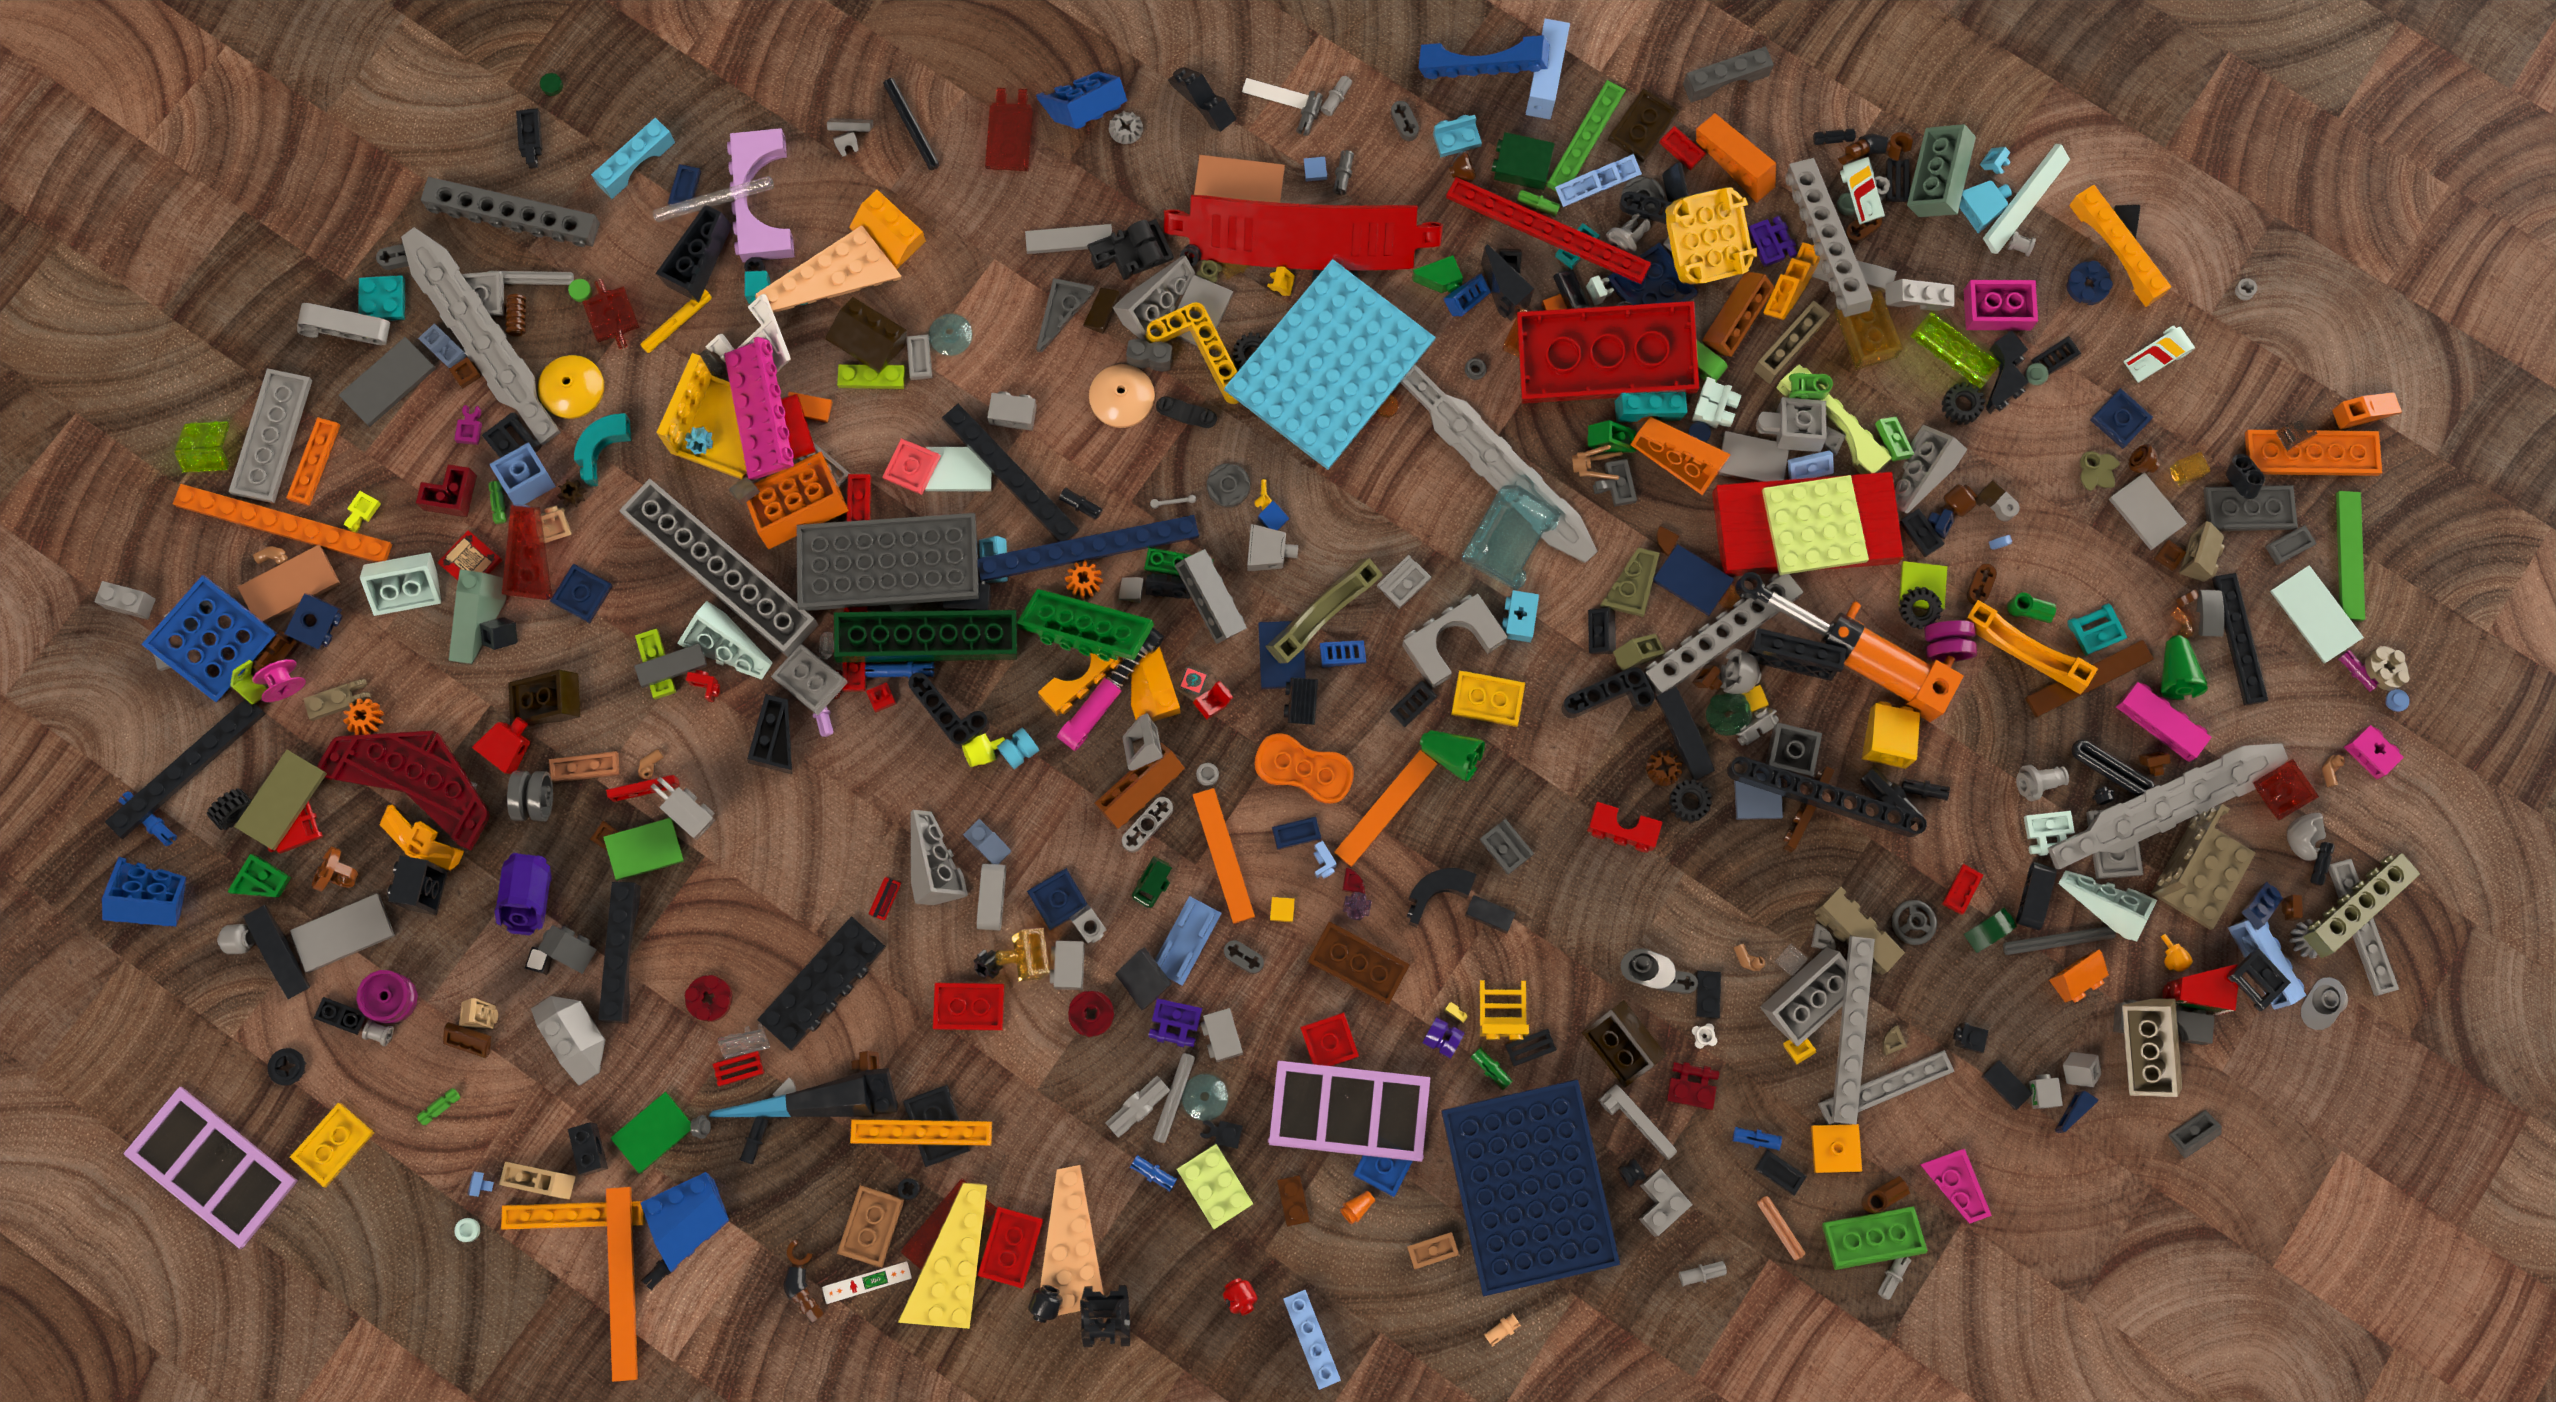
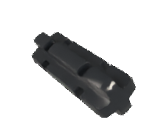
M1843 129L1826 131V133H1823V131L1815 132L1813 142L1815 145H1821L1823 142L1826 144L1842 143L1843 140L1852 142L1856 138L1855 129H1846V131H1843Z
M2329 842L2321 843L2319 850L2321 853L2317 855L2313 869L2315 873L2312 874L2310 880L2312 884L2324 885L2326 880L2325 874L2328 873L2332 859L2330 855L2333 854L2335 848L2334 844Z

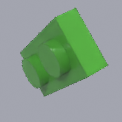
M1897 417L1879 419L1875 423L1889 451V455L1892 457V461L1909 459L1914 455Z

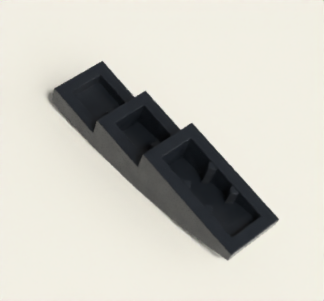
M1674 687L1656 696L1655 699L1665 716L1664 720L1675 739L1673 742L1692 778L1698 780L1714 772L1715 769L1678 688Z
M264 904L244 915L243 917L261 954L287 999L309 989L310 985L299 968V962L288 946V940L267 906Z

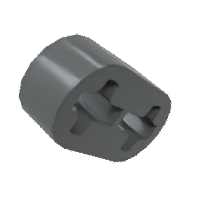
M1395 102L1391 107V118L1401 138L1405 141H1413L1417 138L1419 132V125L1406 102ZM1400 108L1401 111H1404V118H1402L1400 113H1397V109ZM1406 124L1410 129H1413V133L1410 134L1409 131L1405 132Z
M403 244L386 247L377 252L376 260L383 269L393 270L409 266ZM387 255L391 257L388 263L384 261Z
M1232 940L1225 945L1224 955L1228 961L1250 974H1257L1263 969L1264 960L1254 950L1236 940ZM1235 945L1238 946V952L1243 954L1242 958L1238 955L1229 956L1230 951L1228 948H1234ZM1245 957L1251 960L1258 958L1257 963L1260 966L1250 969V963L1244 960Z
M1676 971L1673 983L1658 990L1690 994L1696 990L1698 980L1691 973ZM1687 977L1693 986L1688 987V990H1686L1685 985L1677 984V981H1684Z

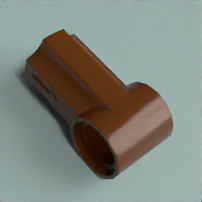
M1897 1176L1874 1191L1865 1194L1861 1202L1862 1207L1868 1213L1882 1212L1888 1206L1909 1195V1187L1900 1176ZM1872 1196L1879 1200L1878 1208H1874L1871 1205Z

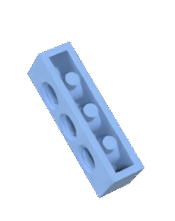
M1306 1290L1283 1298L1318 1389L1320 1390L1341 1381Z

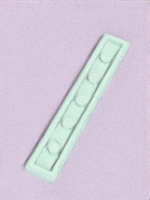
M2061 144L2053 146L1983 237L1991 253H1999L2069 162L2070 158Z

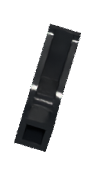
M1183 67L1174 71L1173 76L1168 79L1171 86L1200 111L1212 129L1221 132L1237 119L1225 98L1214 94L1202 73Z
M2012 330L1997 340L1989 349L1999 367L1996 382L1986 404V410L1989 414L1995 410H1998V412L2002 411L2010 404L2008 400L2012 397L2015 400L2026 392L2024 388L2029 383L2016 367L2025 360L2023 356L2028 351V348Z

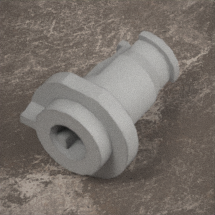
M1639 213L1634 214L1632 219L1621 228H1611L1606 233V243L1634 255L1637 251L1636 243L1642 238L1644 232L1649 231L1651 228L1649 220L1645 219L1632 233L1631 231L1638 225L1637 219L1640 216Z
M2026 765L2020 768L2016 783L2022 796L2026 797L2029 801H2036L2042 797L2043 791L2063 784L2068 785L2069 775L2064 766L2061 768L2055 767V769L2037 770L2033 765Z

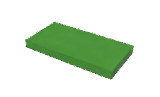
M1914 1206L1822 1224L1835 1270L1926 1254L1928 1251Z

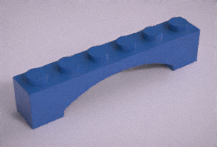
M1544 35L1523 37V41L1502 52L1483 56H1465L1445 50L1441 43L1421 45L1418 68L1423 76L1428 79L1445 76L1455 78L1459 75L1477 76L1478 74L1486 73L1496 75L1500 72L1518 73L1519 71L1528 70L1538 72L1542 69H1548L1550 45Z

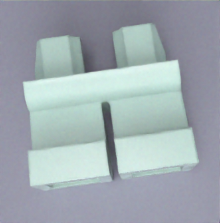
M1707 377L1691 421L1703 422L1713 428H1717L1718 425L1730 427L1735 414L1725 411V406L1737 408L1741 395L1731 391L1732 386L1718 384L1715 382V379Z

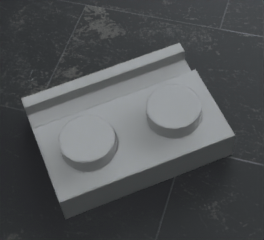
M1408 555L1377 584V588L1400 609L1431 580V576Z

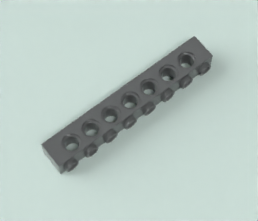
M428 177L421 197V202L426 209L435 214L443 212L453 218H460L461 216L475 223L487 222L496 228L504 226L518 233L526 231L536 237L548 236L558 242L570 241L579 247H585V245L593 247L600 225L594 214ZM451 197L449 201L444 202L446 198ZM472 202L470 206L465 207L466 203ZM493 206V208L490 211L486 212V209L488 207ZM514 211L512 215L506 216L508 212ZM530 216H535L533 220L527 221ZM555 221L553 225L547 226L549 222ZM577 225L574 230L568 231L571 226Z

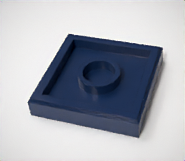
M2120 388L2090 421L2124 449L2152 420L2153 416Z
M573 564L550 602L590 624L613 585Z
M1067 868L1027 891L1050 931L1070 920L1069 917L1087 905Z

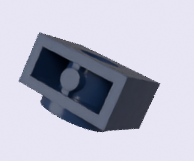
M304 593L284 634L318 650H322L324 646L328 647L333 635L330 633L333 627H338L343 615L340 614L342 609L315 596ZM310 614H313L317 619L313 627L308 626L306 623V618Z

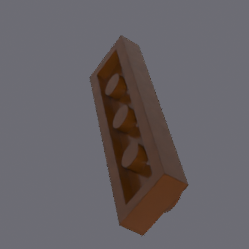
M1826 766L1822 771L1818 770L1814 780L1828 784L1835 770ZM1805 804L1803 810L1799 809L1793 819V822L1796 824L1793 830L1789 829L1783 839L1786 842L1783 849L1790 853L1796 849L1816 809L1815 806Z

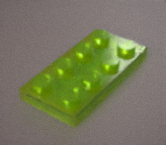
M1932 312L1926 316L1910 336L1917 344L1924 346L1936 358L1944 361L1954 371L1959 372L1971 384L1978 386L1980 389L2001 364Z

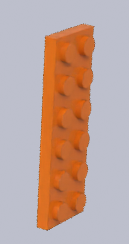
M2247 430L2245 432L2246 455L2252 459L2263 474L2379 476L2382 474L2379 431Z

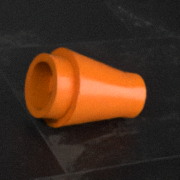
M1366 1190L1363 1194L1344 1203L1340 1211L1350 1224H1353L1355 1221L1359 1222L1375 1202V1199Z

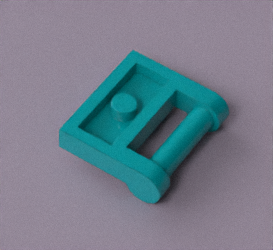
M2109 603L2101 606V609L2078 619L2072 618L2067 621L2069 629L2074 633L2085 656L2128 638L2114 609ZM2103 617H2106L2108 622L2085 632L2081 627Z

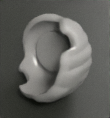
M2311 813L2297 818L2289 825L2287 840L2293 852L2301 859L2307 861L2317 859V852L2320 848H2316L2315 844L2317 841L2325 839L2326 833L2323 815L2321 813Z

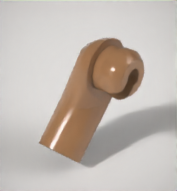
M273 546L253 554L257 564L268 559H275L276 563L280 565L288 560L283 549Z
M658 748L640 760L638 775L641 779L649 780L653 775L654 764L664 758Z
M1744 943L1734 947L1739 963L1743 968L1760 971L1765 966L1764 958L1749 955Z

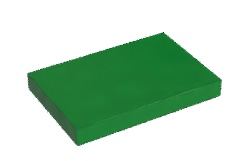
M664 1092L615 1133L611 1140L636 1171L641 1174L691 1132V1121L671 1096Z

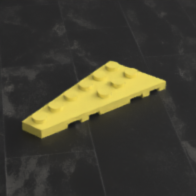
M962 1183L939 1236L922 1268L917 1283L900 1315L898 1323L970 1328L987 1185Z

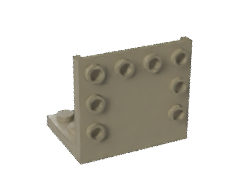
M2223 804L2215 808L2211 807L2207 812L2203 811L2199 816L2195 815L2192 818L2151 892V895L2209 930L2214 929L2256 854V852L2214 828L2220 816L2228 813L2230 808Z

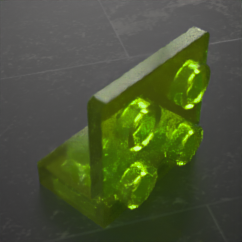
M227 421L184 424L174 451L182 472L228 469L229 463L222 448L230 426Z

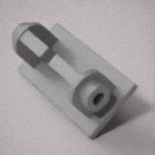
M1762 707L1755 711L1754 716L1738 722L1736 728L1731 730V733L1740 736L1737 739L1742 746L1744 744L1749 745L1760 737L1756 729L1759 728L1762 734H1765L1779 722L1778 717L1774 714L1777 711L1772 708Z

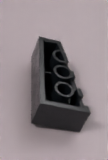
M705 204L655 273L667 287L698 303L732 227L722 212Z

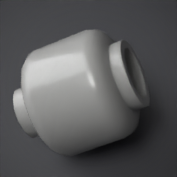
M246 924L226 925L221 929L217 938L218 945L226 954L247 953L255 943Z

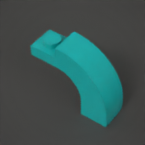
M625 413L608 415L596 420L584 430L577 441L574 461L580 467L581 479L589 487L598 486L597 460L601 451L612 443L631 441L630 419Z

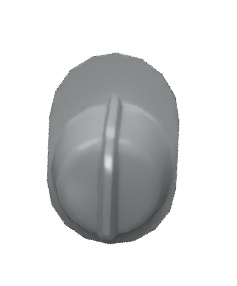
M2332 977L2318 980L2301 1007L2303 1022L2315 1030H2323L2330 1027L2339 1014L2347 1007L2348 996L2344 986Z

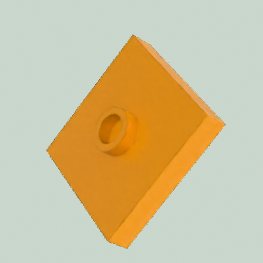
M1859 1124L1811 1126L1814 1173L1862 1172Z

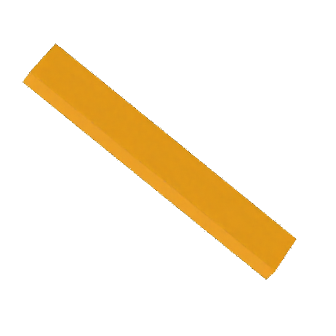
M851 1119L850 1143L992 1146V1122Z
M632 1201L633 1226L645 1225V1214L641 1206L643 1201ZM606 1202L502 1205V1230L607 1226Z

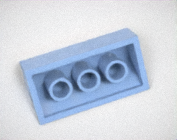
M2247 918L2228 927L2244 958L2254 949L2259 948L2291 982L2271 1003L2274 1010L2292 1005L2306 996L2303 983L2293 973L2292 964L2288 958L2284 957L2280 950L2281 945L2279 941L2272 936L2269 930L2268 922L2258 930Z

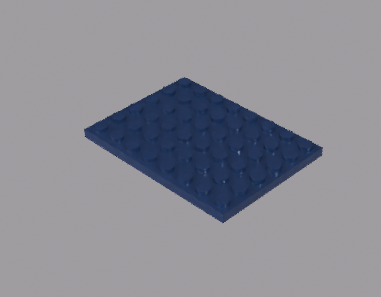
M1578 1079L1441 1110L1483 1297L1620 1265Z

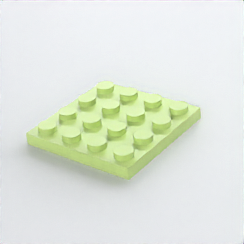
M1851 475L1763 488L1762 493L1779 575L1865 563L1869 560Z

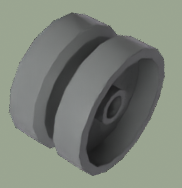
M527 771L512 772L507 791V807L511 820L526 821L530 816L533 821L546 822L551 814L553 803V784L550 773L547 771H535L530 775Z

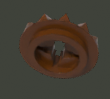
M1659 750L1648 759L1646 771L1654 783L1661 786H1669L1680 778L1682 762L1678 755L1669 750ZM1662 759L1666 765H1673L1668 769V774L1664 770H1656L1662 765Z

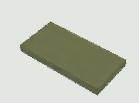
M286 750L234 827L275 851L327 773L291 751Z

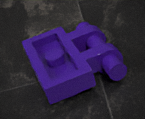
M1781 216L1773 218L1775 225L1772 227L1768 219L1748 226L1749 236L1754 247L1757 248V253L1764 267L1784 260L1785 255L1783 251H1787L1790 258L1798 254L1795 248L1796 243L1794 239L1790 238L1787 231L1788 226L1786 222H1783ZM1775 234L1780 235L1782 243L1778 242Z
M1157 998L1152 1022L1160 1023L1161 1025L1159 1030L1150 1028L1149 1038L1157 1039V1042L1164 1043V1041L1176 1043L1177 1046L1183 1048L1184 1046L1194 1047L1196 1038L1187 1037L1188 1030L1197 1032L1202 1008ZM1168 1025L1181 1028L1180 1035L1167 1032Z

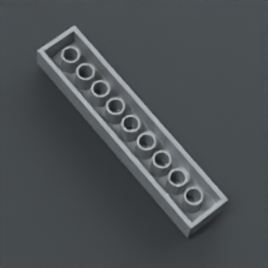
M650 478L619 510L626 520L785 656L789 657L818 626L816 620L805 610H798L796 602Z

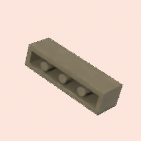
M1813 301L1758 361L1753 371L1767 383L1771 384L1826 323L1830 313Z

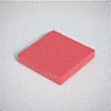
M901 438L882 478L922 495L941 455Z

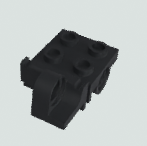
M1157 219L1149 222L1147 220L1138 221L1129 226L1127 230H1119L1117 235L1113 232L1111 236L1087 245L1096 270L1103 269L1115 261L1123 280L1129 279L1132 272L1135 275L1172 261L1174 258Z

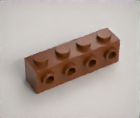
M1744 273L1705 334L1702 342L1716 355L1732 357L1775 289L1765 274Z
M1160 743L1163 758L1136 770H1130L1094 803L1107 820L1117 829L1126 824L1135 813L1144 808L1146 803L1159 794L1169 782L1178 777L1179 773L1185 769L1174 753L1163 743Z

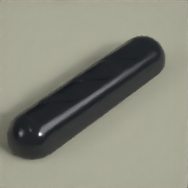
M2077 740L2072 745L2071 752L2075 759L2137 797L2144 794L2146 790L2155 787L2154 782L2150 778L2089 741Z

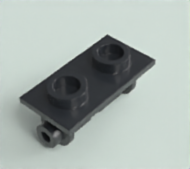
M1154 573L1147 575L1146 595L1190 599V594L1180 576L1172 575L1171 582L1167 581V575Z

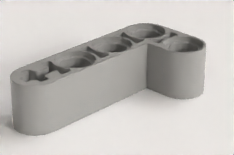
M311 303L301 304L297 323V331L303 336L316 338L319 333L376 345H386L390 322L382 318Z

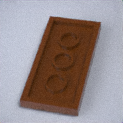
M1330 921L1307 963L1389 1006L1410 964Z

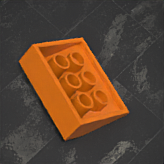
M818 452L794 464L793 467L779 471L754 483L760 492L746 502L756 530L768 550L796 537L797 525L825 523L849 511L822 452Z

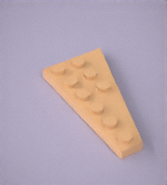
M861 225L756 293L755 297L757 299L760 295L765 294L773 313L794 308L796 305L810 304L819 299L832 298L859 291L861 288L882 285V283L887 281L901 280L902 276Z
M1081 1165L1057 1169L1040 1287L1042 1285H1049L1060 1291L1062 1305L1058 1315L1080 1311V1299L1082 1298L1085 1286H1093V1292H1101L1104 1295Z

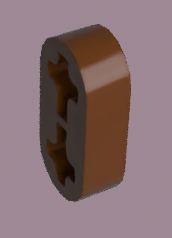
M1882 217L1875 219V224L1872 223L1867 227L1865 226L1866 223L1859 224L1858 219L1849 224L1845 230L1849 243L1856 245L1875 233L1882 224ZM1859 229L1861 230L1858 236H1851L1852 231L1856 232Z
M1982 564L1976 569L1967 591V599L1971 604L1975 605L1977 600L1984 603L1988 599L1997 576L1994 566ZM1984 570H1987V575L1990 577H1988L1984 582H1982V572ZM1981 587V597L1977 599L1975 598L1976 594L1973 592H1976Z

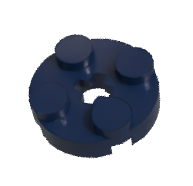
M2098 261L2083 262L2076 265L2069 273L2068 282L2066 283L2067 291L2072 299L2079 303H2088L2087 305H2095L2103 301L2113 286L2109 272ZM2086 279L2093 282V288L2090 285L2085 286Z

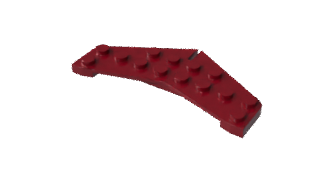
M433 730L338 736L330 742L317 765L319 769L327 773L324 777L326 779L405 792L458 845L470 851L473 849L490 817L489 810L441 734Z

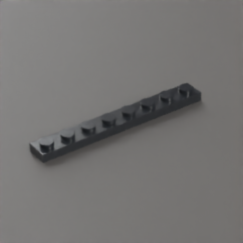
M959 403L942 417L944 423L1058 542L1071 539L1079 531L1076 525Z
M244 699L109 817L105 823L121 839H124L266 713L256 703L251 704Z

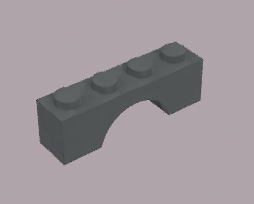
M1765 46L1688 72L1683 86L1690 103L1711 96L1716 90L1731 82L1747 80L1750 83L1768 77L1774 64Z
M2124 999L2123 1002L2115 1004L2113 1032L2124 1033L2122 1006L2138 1002L2137 1000ZM2176 1006L2178 1034L2181 1042L2198 1045L2212 1044L2214 1016L2206 1015L2207 1011L2194 1009L2192 1012H2185L2183 1007Z

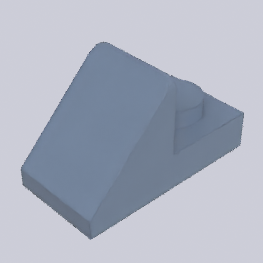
M980 819L963 834L992 864L999 865L1012 852L996 833L992 832Z

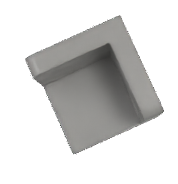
M2071 1052L2063 1064L2067 1084L2094 1087L2101 1076L2098 1055Z

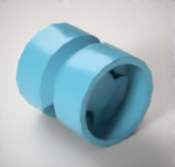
M1020 728L1012 734L1011 740L1005 739L997 745V748L1013 769L1024 763L1025 757L1031 758L1040 751L1024 728Z

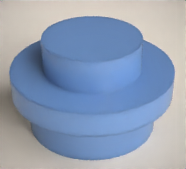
M2395 689L2387 694L2386 705L2393 711H2403L2409 705V697L2403 690Z

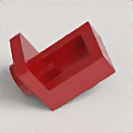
M695 670V673L688 672L686 681L691 686L707 688L705 699L713 703L715 697H718L720 692L718 680L713 676H708L709 673L705 671Z
M1218 681L1212 689L1197 697L1193 704L1207 720L1225 709L1233 699V696L1230 694L1229 689L1221 681Z

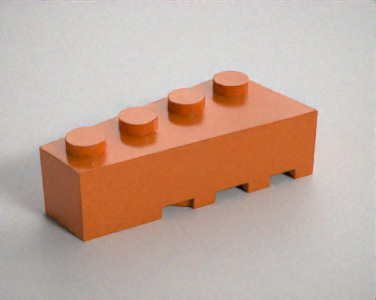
M1714 113L1696 128L1697 144L1756 203L1775 188L1776 162L1717 114Z
M1652 417L1638 431L1631 443V446L1701 495L1709 488L1731 456L1727 452Z

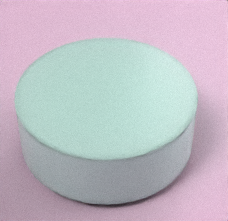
M464 1218L456 1224L455 1236L462 1242H472L480 1234V1225L474 1219Z

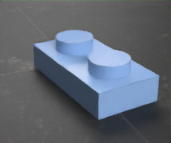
M1830 450L1788 460L1789 480L1816 478L1834 473L1833 453Z

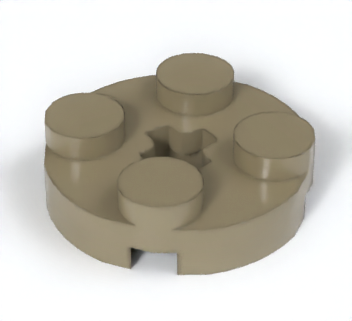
M2381 646L2371 651L2370 655L2365 659V668L2371 680L2375 678L2379 683L2377 686L2383 690L2393 691L2407 683L2410 679L2405 663V655L2400 650L2395 651L2390 647Z

